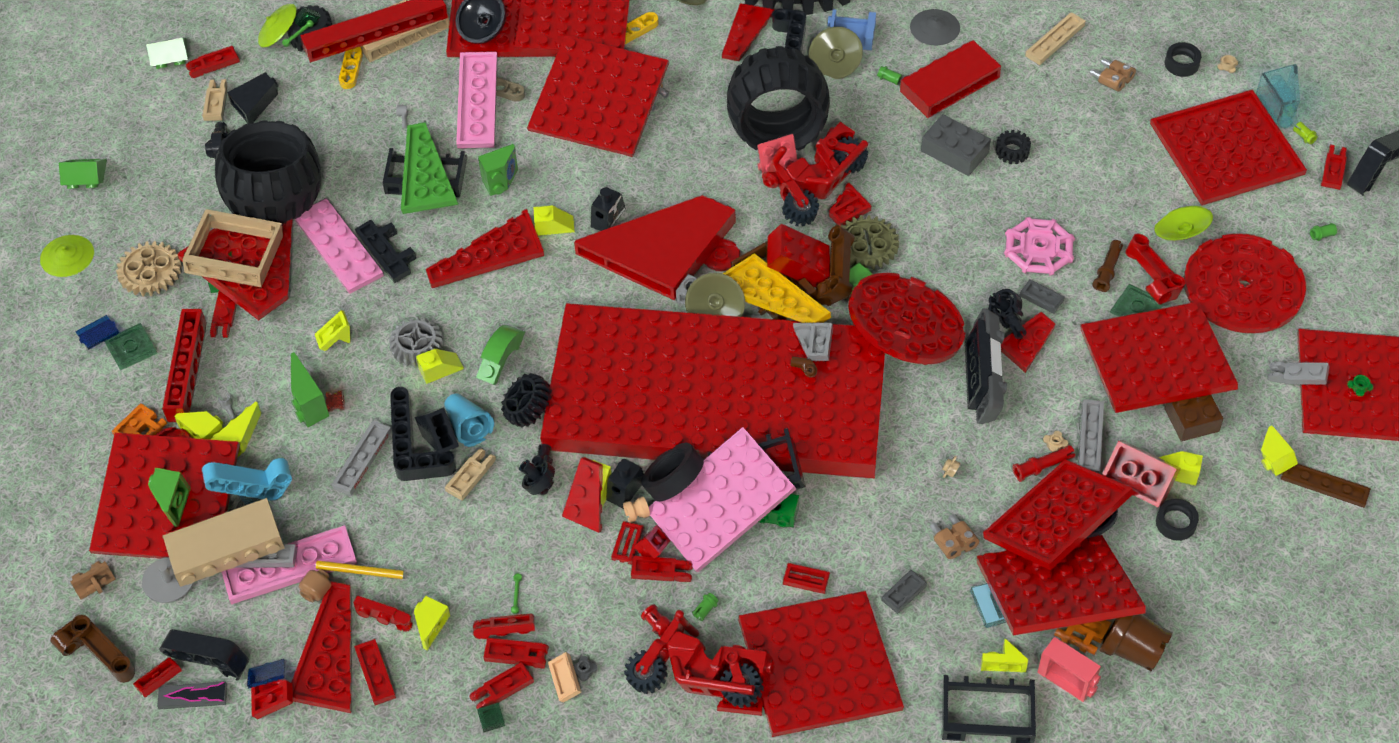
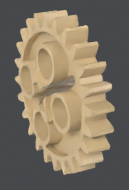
M146 241L145 246L138 243L137 249L131 247L132 252L125 251L126 257H120L121 263H117V277L122 287L126 288L128 293L133 291L134 295L141 292L142 297L145 296L146 292H149L150 296L153 295V291L160 294V289L162 288L167 291V285L173 286L172 280L179 279L177 274H181L180 268L182 267L176 250L171 249L170 245L165 247L164 242L157 245L156 241L152 245H149L148 241Z

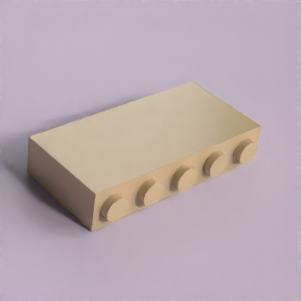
M403 0V1H400V2H398V3H396V4H399V3H402V2H406V1H409V0ZM449 17L360 46L362 53L369 62L375 61L449 28Z
M267 498L163 535L173 572L180 587L285 549Z

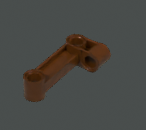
M840 225L832 227L828 234V239L831 241L830 277L816 286V301L821 305L831 306L842 299H846L853 289L849 280L851 246L855 237Z
M86 615L74 617L68 624L57 630L50 639V642L63 656L72 654L80 646L84 645L119 682H129L135 675V670L129 658Z

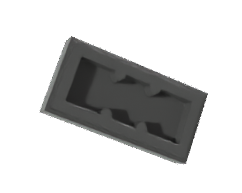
M1029 279L1019 294L1020 297L1055 314L1065 296Z
M910 570L882 596L881 601L898 614L927 587V582Z

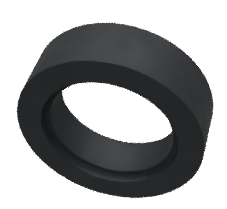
M690 443L678 444L673 449L661 454L648 467L642 477L641 484L655 501L668 500L682 492L696 479L702 470L704 460Z

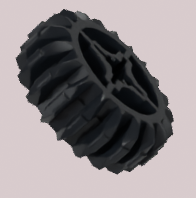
M529 373L528 375L524 374L522 377H518L517 381L512 382V386L507 388V393L503 395L505 399L501 402L503 405L501 410L505 419L512 425L523 428L524 426L529 427L531 423L535 424L536 419H541L542 413H546L545 409L549 406L548 401L552 398L550 396L552 392L550 385L540 375Z

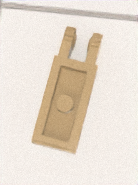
M226 79L221 80L220 88H216L215 80H210L203 109L204 121L223 120L227 95Z
M482 448L477 450L445 486V491L463 501L493 465L496 456L490 454L481 464L480 461L483 459L486 451Z

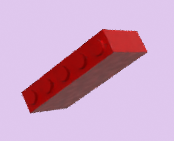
M972 40L956 50L948 52L945 56L934 60L929 65L918 69L911 75L905 76L901 80L900 92L929 118L1000 78L1001 65Z

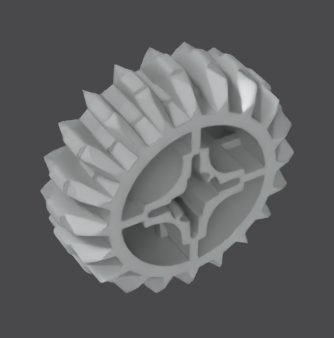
M419 316L417 320L410 318L409 322L402 321V326L396 325V330H392L391 337H389V347L393 357L400 364L404 362L406 367L412 363V366L415 368L417 365V355L433 349L442 350L444 346L443 333H441L439 326H436L434 321L429 322L427 318L421 321Z

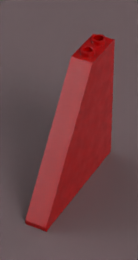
M701 195L577 239L574 242L575 254L675 301L676 290L688 274L694 276L719 245L720 239H723L736 223V210L712 198Z

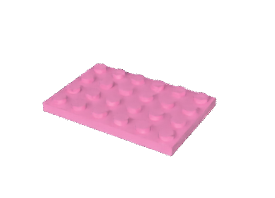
M742 427L704 460L699 475L687 488L668 500L655 501L649 506L650 516L685 559L693 564L692 567L696 572H699L793 493L796 488Z

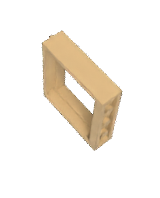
M206 209L182 259L184 272L262 287L283 238L282 223ZM211 228L270 238L259 267L199 257Z

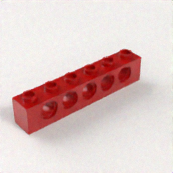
M202 309L181 310L162 407L167 422H176L175 415L177 413H190L207 324Z

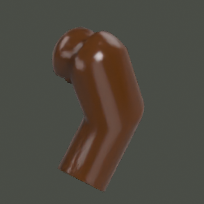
M792 356L791 367L801 368L807 377H814L817 374V367L811 359Z

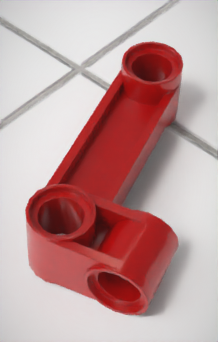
M1134 234L1125 252L1128 257L1137 260L1154 279L1150 285L1146 286V291L1159 305L1176 300L1186 284L1185 279L1175 274L1149 246V239L1145 235Z

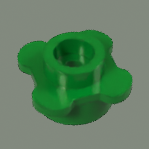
M1357 375L1353 381L1350 380L1347 383V386L1352 388L1357 396H1364L1365 392L1373 389L1369 378L1364 375Z

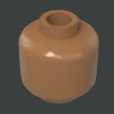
M321 569L318 571L309 570L299 583L300 595L312 603L314 601H321L331 587L330 576Z

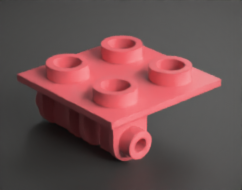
M793 134L757 145L760 163L757 165L758 169L762 170V175L764 172H768L771 160L781 146L787 148L785 155L779 161V164L784 169L797 160Z

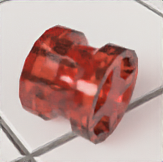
M338 390L337 393L326 392L328 412H333L334 409L345 410L343 390Z

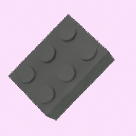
M942 114L922 137L921 152L970 176L988 155L991 138Z

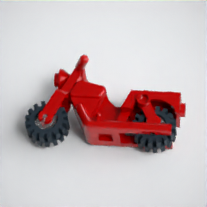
M841 121L835 128L831 127L824 139L821 138L815 146L817 150L814 157L816 164H809L802 157L784 169L779 164V161L785 155L787 148L781 146L772 158L768 172H764L762 175L765 186L769 188H777L778 186L780 188L781 198L784 201L782 214L785 215L786 220L790 219V224L796 222L795 226H799L801 223L802 227L806 223L810 225L815 220L819 210L818 199H826L850 173L854 174L855 171L858 173L864 168L868 158V142L862 140L859 143L857 138L853 140L855 131Z
M682 610L676 611L672 621L664 615L658 619L655 629L661 638L654 640L647 652L641 650L640 655L638 652L634 653L635 658L633 659L630 656L628 659L630 664H625L627 670H624V674L627 676L626 680L637 692L641 693L642 691L644 694H648V691L655 693L654 689L660 690L662 688L660 683L665 684L666 682L664 677H668V673L665 670L668 669L665 663L670 657L675 681L685 692L726 698L733 706L736 707L738 705L740 708H744V705L750 707V702H754V704L761 702L762 694L760 690L763 691L764 687L760 675L765 681L769 682L770 674L774 671L772 657L762 648L750 650L740 645H733L732 647L721 646L713 660L709 659L704 652L706 647L696 638L699 636V631L684 617ZM753 667H756V668L759 669L760 675L758 674V672H757Z

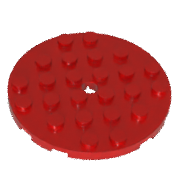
M1249 234L1222 235L1219 239L1213 241L1210 239L1204 242L1191 254L1184 272V279L1186 281L1184 288L1190 303L1199 302L1207 320L1213 324L1240 333L1268 332L1290 322L1297 315L1306 295V280L1302 269L1294 262L1295 258L1288 251L1272 245V241ZM1240 281H1247L1249 285H1246V287H1244V285L1241 284Z
M876 273L869 275L859 281L849 298L848 308L850 317L864 339L882 352L902 361L923 365L945 362L958 353L966 334L963 329V318L956 306L939 290L933 291L925 286L926 282L914 277L906 279L900 277L898 273Z

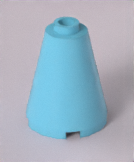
M458 393L450 395L445 400L444 407L455 437L464 446H475L485 441L486 439L483 437L488 433H492L494 420L487 411Z

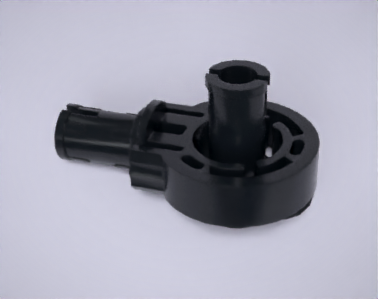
M219 121L215 124L211 140L205 143L206 155L209 158L216 159L221 141L229 135L226 131L227 124L225 122Z
M1002 289L997 293H993V297L990 295L988 309L999 316V323L1004 328L1010 327L1016 339L1023 338L1021 331L1024 336L1027 331L1021 323L1023 312L1021 310L1022 299L1020 295L1011 289Z
M539 444L537 456L532 458V463L526 460L519 467V471L525 474L522 480V487L531 495H545L553 486L554 481L552 479L555 475V468L552 466L553 459L549 457L552 448L548 444Z

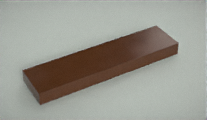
M1300 464L1283 472L1281 477L1283 481L1363 508L1366 506L1371 488Z

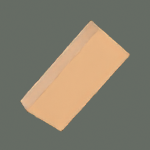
M565 652L548 662L559 701H568L581 693L569 653Z

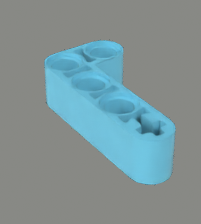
M284 458L273 460L265 471L216 462L207 463L202 467L207 490L258 499H279L292 481L288 461Z

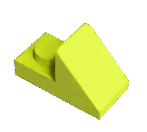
M343 310L338 312L314 334L319 349L326 351L338 340L350 343V326Z
M1004 639L1003 654L997 652L982 653L981 671L1026 672L1028 659L1007 639Z

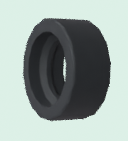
M1178 42L1168 48L1164 63L1166 69L1173 75L1188 77L1198 71L1202 56L1200 50L1193 44ZM1185 55L1194 62L1189 64L1178 63L1173 59V56Z
M1183 499L1165 501L1160 506L1156 516V526L1159 532L1166 538L1176 541L1190 538L1195 533L1199 522V514L1195 506ZM1169 511H1180L1189 517L1190 524L1185 528H1175L1166 522L1165 514Z

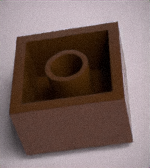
M1212 395L1166 403L1164 408L1181 442L1220 432L1224 419Z

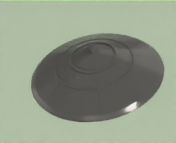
M929 9L913 17L910 23V31L918 41L938 46L955 40L960 33V24L957 18L947 11Z

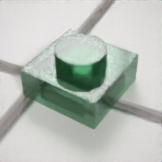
M303 7L294 21L296 25L302 27L307 24L308 20H312L315 24L320 18V14L317 11Z
M499 703L477 709L483 733L505 726Z

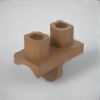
M97 561L91 565V570L84 574L77 573L72 576L70 583L80 600L95 591L98 594L103 593L101 588L116 580L105 561L103 563Z

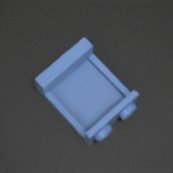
M833 9L832 16H828L827 26L850 29L859 37L863 50H872L876 12H869L868 19L837 17V10Z

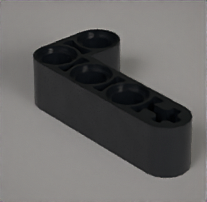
M792 9L774 10L772 13V28L777 32L787 33L785 48H794L802 53L806 32L805 12Z
M171 629L159 648L161 653L174 659L217 667L224 676H232L237 681L249 663V658L230 640Z

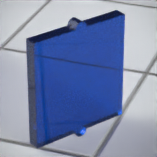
M107 315L75 331L80 338V343H83L88 350L120 333L116 328L115 322L111 321Z
M285 659L248 669V689L284 679Z

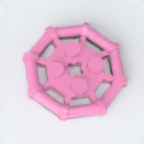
M1026 217L1024 221L1012 229H1007L1005 232L1006 250L1004 255L1019 266L1025 274L1033 272L1049 274L1051 276L1054 275V272L1066 264L1072 263L1074 260L1073 242L1075 237L1063 229L1055 219L1043 220ZM1024 229H1029L1027 233H1021ZM1014 239L1020 241L1019 246L1014 247ZM1038 243H1041L1043 247H1038L1036 245ZM1060 244H1065V251L1060 249ZM1021 253L1027 261L1025 262L1017 254ZM1058 256L1061 258L1060 260L1052 264L1051 261H1053L1055 257ZM1032 262L1045 263L1046 266L1031 264Z

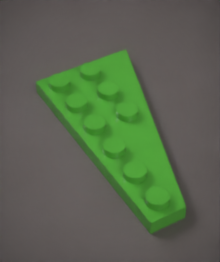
M426 123L407 125L401 198L402 213L407 214L459 205Z

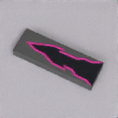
M225 681L161 686L158 690L157 707L161 710L226 705L227 683Z

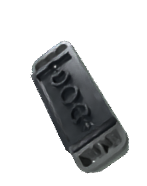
M983 308L974 322L973 329L965 341L967 406L970 410H976L977 424H985L996 420L1003 409V394L1007 390V382H1003L1001 361V344L1004 340V332L1000 331L999 316L986 308Z

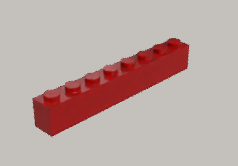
M409 0L300 35L302 45L311 63L448 18L446 4L443 0Z

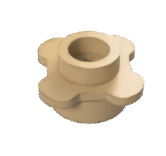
M1225 55L1220 58L1221 63L1217 66L1219 70H1225L1229 73L1236 71L1235 66L1238 65V61L1234 56Z
M1054 431L1052 435H1045L1043 438V442L1047 443V447L1051 452L1068 446V441L1064 440L1060 431Z
M954 456L952 460L947 459L942 468L945 471L943 474L944 478L946 475L953 477L958 470L960 462L956 461L957 456Z

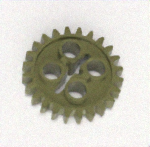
M860 215V220L853 217L852 223L846 221V226L841 225V227L851 232L855 237L851 246L850 266L860 263L864 267L868 268V266H871L875 270V265H878L880 268H882L883 262L888 265L889 259L894 260L895 254L898 253L899 235L896 234V228L891 229V223L885 225V219L878 221V216H876L873 220L870 215L867 216V219ZM864 230H865L866 233H867V240L865 239V232H864ZM868 245H870L871 255L868 253Z

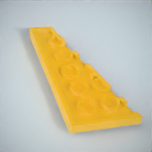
M755 253L722 273L731 277L739 284L747 303L801 323H824L831 318L829 310L781 273L767 267V263Z

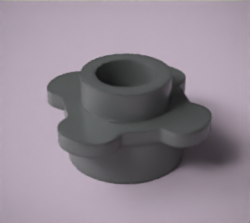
M581 656L579 661L573 665L576 676L581 681L588 680L593 672L597 671V665L588 661L586 656Z

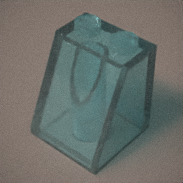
M1296 64L1262 73L1257 88V97L1278 128H1288L1293 125L1300 103L1298 67Z

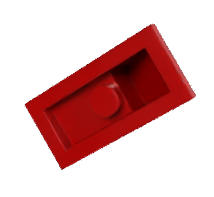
M656 525L634 547L642 556L655 559L671 540Z

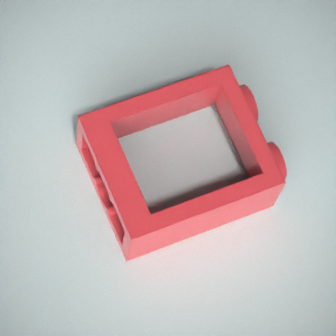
M1054 637L1042 652L1037 673L1084 702L1087 697L1092 698L1098 689L1096 685L1101 678L1099 675L1101 666Z

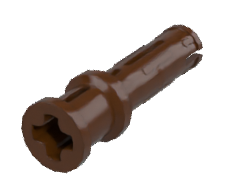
M1111 241L1104 263L1098 268V276L1092 283L1095 290L1101 292L1109 291L1111 287L1110 281L1115 276L1114 268L1123 248L1121 241Z

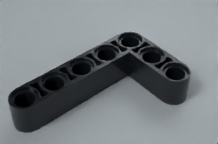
M1399 130L1375 139L1368 146L1349 178L1347 186L1364 196L1366 191L1369 192L1386 163L1399 158Z
M405 387L394 388L390 393L393 464L397 478L401 481L447 477L454 474L457 467L452 452L447 451L438 454L436 451L414 454L412 410L409 392Z

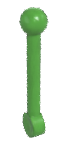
M308 20L307 24L290 38L283 39L282 44L288 47L294 38L308 27H312L314 22Z
M519 573L513 576L515 581L514 602L511 607L513 614L519 612V582L522 580V575Z

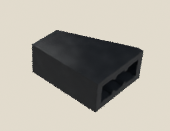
M265 72L227 92L230 104L247 124H252L278 95V84L273 77L270 78Z
M444 408L434 409L414 417L422 437L438 454L459 447Z

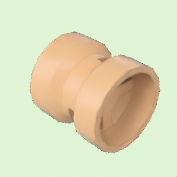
M644 496L637 498L634 504L630 501L623 503L625 514L629 516L627 518L629 523L635 522L637 516L639 518L650 516L649 507Z

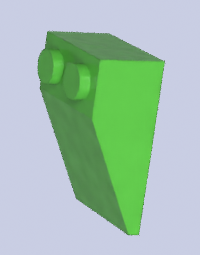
M295 352L291 353V393L293 396L291 403L296 410L295 415L300 423L304 422L308 428L329 417L323 393Z

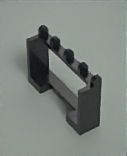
M389 148L382 183L385 194L402 195L403 178L392 177L395 162L404 163L405 156L397 155L393 148ZM461 151L460 158H451V154H446L445 158H440L444 165H458L456 180H449L455 197L461 196L467 163L465 151Z
M789 428L784 429L785 436L772 439L770 433L766 434L767 441L758 445L764 450L787 443L795 474L786 477L795 486L796 490L805 488L806 485L795 442L791 437Z
M943 675L942 740L965 741L966 734L1007 736L1011 737V743H1034L1036 738L1035 680L1030 679L1029 686L1014 685V678H1009V685L992 684V678L987 677L985 684L969 683V676H964V682H949V676ZM963 690L1028 695L1029 727L948 723V691Z

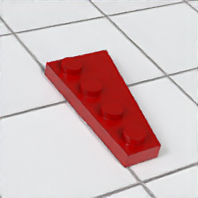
M740 3L722 52V58L740 61L754 39L756 40L760 31L767 25L775 9Z

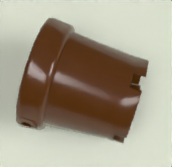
M1144 614L1116 618L1100 647V652L1109 656L1114 654L1152 672V669L1155 668L1165 651L1166 643H1169L1173 632L1165 629Z

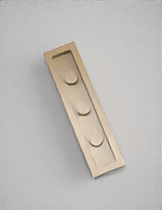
M1072 12L1069 13L1026 51L1025 57L1041 65L1085 26L1086 21Z

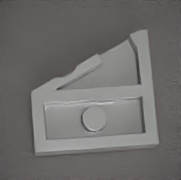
M793 323L794 331L807 359L812 361H829L833 333L832 323Z

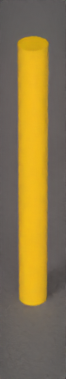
M316 561V569L403 579L402 570Z

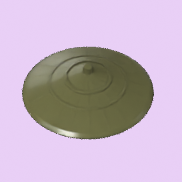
M830 27L821 31L813 39L809 48V57L817 64L823 75L834 79H841L853 73L859 66L863 55V47L859 37L853 31L844 27Z
M708 273L700 276L690 285L685 297V307L687 313L742 317L745 308V298L741 287L734 279L721 273Z

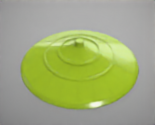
M294 4L283 5L266 17L267 20L263 24L258 36L260 47L265 48L273 45L288 31L296 16V6Z
M1200 206L1177 208L1170 211L1155 224L1154 231L1158 237L1165 240L1189 239L1205 231L1212 223L1213 215L1210 210Z
M79 235L58 237L48 243L43 249L40 256L41 267L52 276H73L83 271L91 263L94 257V247L88 239Z

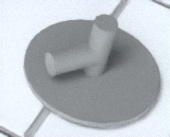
M161 558L153 562L146 569L142 578V588L145 594L151 600L160 603H169L181 599L193 586L192 583L180 587L174 575L170 558Z

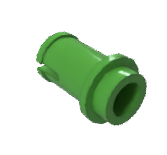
M881 66L877 74L880 80L885 79L895 85H898L902 78V74L888 69L887 66Z
M1333 223L1320 227L1316 225L1310 229L1311 238L1317 241L1337 234V227Z
M711 593L704 595L701 603L692 611L693 616L697 619L700 617L699 620L703 621L713 607L716 608L718 606L719 600Z

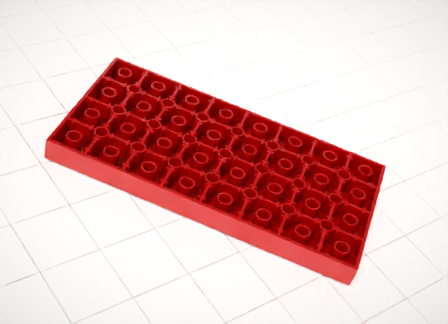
M566 303L550 389L552 390L550 396L552 398L548 401L549 406L545 410L546 413L540 436L541 444L550 445L551 451L656 460L661 454L673 449L676 445L690 443L705 460L709 452H714L742 427L757 444L766 442V434L769 433L772 439L785 436L784 429L789 428L791 437L795 442L802 473L875 479L885 353L867 342L855 326L832 324L833 333L829 361H813L817 367V374L814 377H807L801 368L791 367L792 356L807 358L793 328V323H801L798 321ZM787 443L763 450L781 471L794 472Z

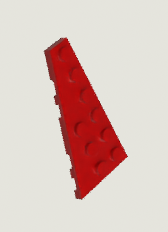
M525 209L518 217L508 219L507 223L503 226L493 228L473 240L470 246L465 249H458L455 255L450 258H443L425 270L431 288H436L543 257L544 250L528 210Z
M330 581L331 587L323 596L291 682L293 685V702L351 713V587L347 584Z

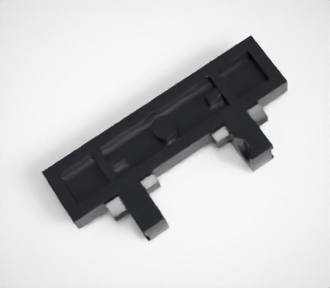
M369 220L355 228L358 237L394 283L411 274L408 266L410 262L417 259L415 252L411 247L401 253L394 250L388 242L389 238L397 234V230L392 222L383 227H377L372 220Z

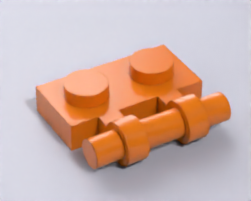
M140 403L112 430L113 435L114 433L141 434L148 427L150 430L145 435H156L163 430L162 428L167 425V422L163 418L157 423L154 422L157 418L156 413Z
M1103 620L1067 626L1066 631L1057 628L1054 636L1060 638L1065 644L1070 643L1079 647V650L1084 653L1089 652L1095 655L1098 647L1091 644V642L1094 640L1101 644L1111 626V622ZM1074 631L1086 636L1085 639L1082 640L1074 636Z

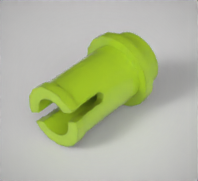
M1303 122L1296 124L1299 128L1294 126L1293 131L1304 139L1305 144L1311 145L1317 140L1316 132L1311 131Z

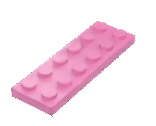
M497 52L460 53L457 148H495Z
M327 198L312 205L309 211H305L301 217L294 219L349 294L384 276L382 270Z
M345 525L288 543L295 544L297 547L294 567L233 568L222 571L231 605L301 582L309 570H319L316 569L317 560L357 564ZM323 570V571H325L326 573L333 572V571H329V570Z

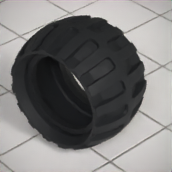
M783 46L760 49L759 52L748 55L743 60V63L737 66L731 77L727 90L729 118L739 137L756 151L758 150V144L790 134L794 136L796 150H802L807 144L813 143L817 139L828 118L830 95L826 79L817 64L809 56H804L797 49H787ZM775 90H794L805 95L801 103L782 111H762L751 105L760 95Z
M263 120L257 123L245 124L237 130H232L226 138H223L215 159V180L223 202L233 214L286 223L288 220L301 217L305 211L311 209L314 201H316L321 184V165L311 139L298 126L287 124L284 121Z

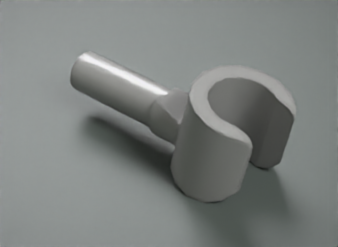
M397 105L396 114L397 116H402V129H407V106Z
M226 394L228 399L225 401L218 397L220 406L226 409L230 419H235L230 395Z

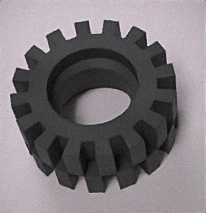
M1008 130L1005 131V134L1001 133L1000 137L998 136L996 155H998L999 159L1003 158L1005 163L1009 161V164H1012V162L1019 164V160L1021 163L1024 162L1030 154L1031 141L1029 136L1026 137L1025 133L1021 135L1019 130L1017 133L1014 130H1011V133ZM1014 144L1019 146L1020 149L1013 150L1006 146Z

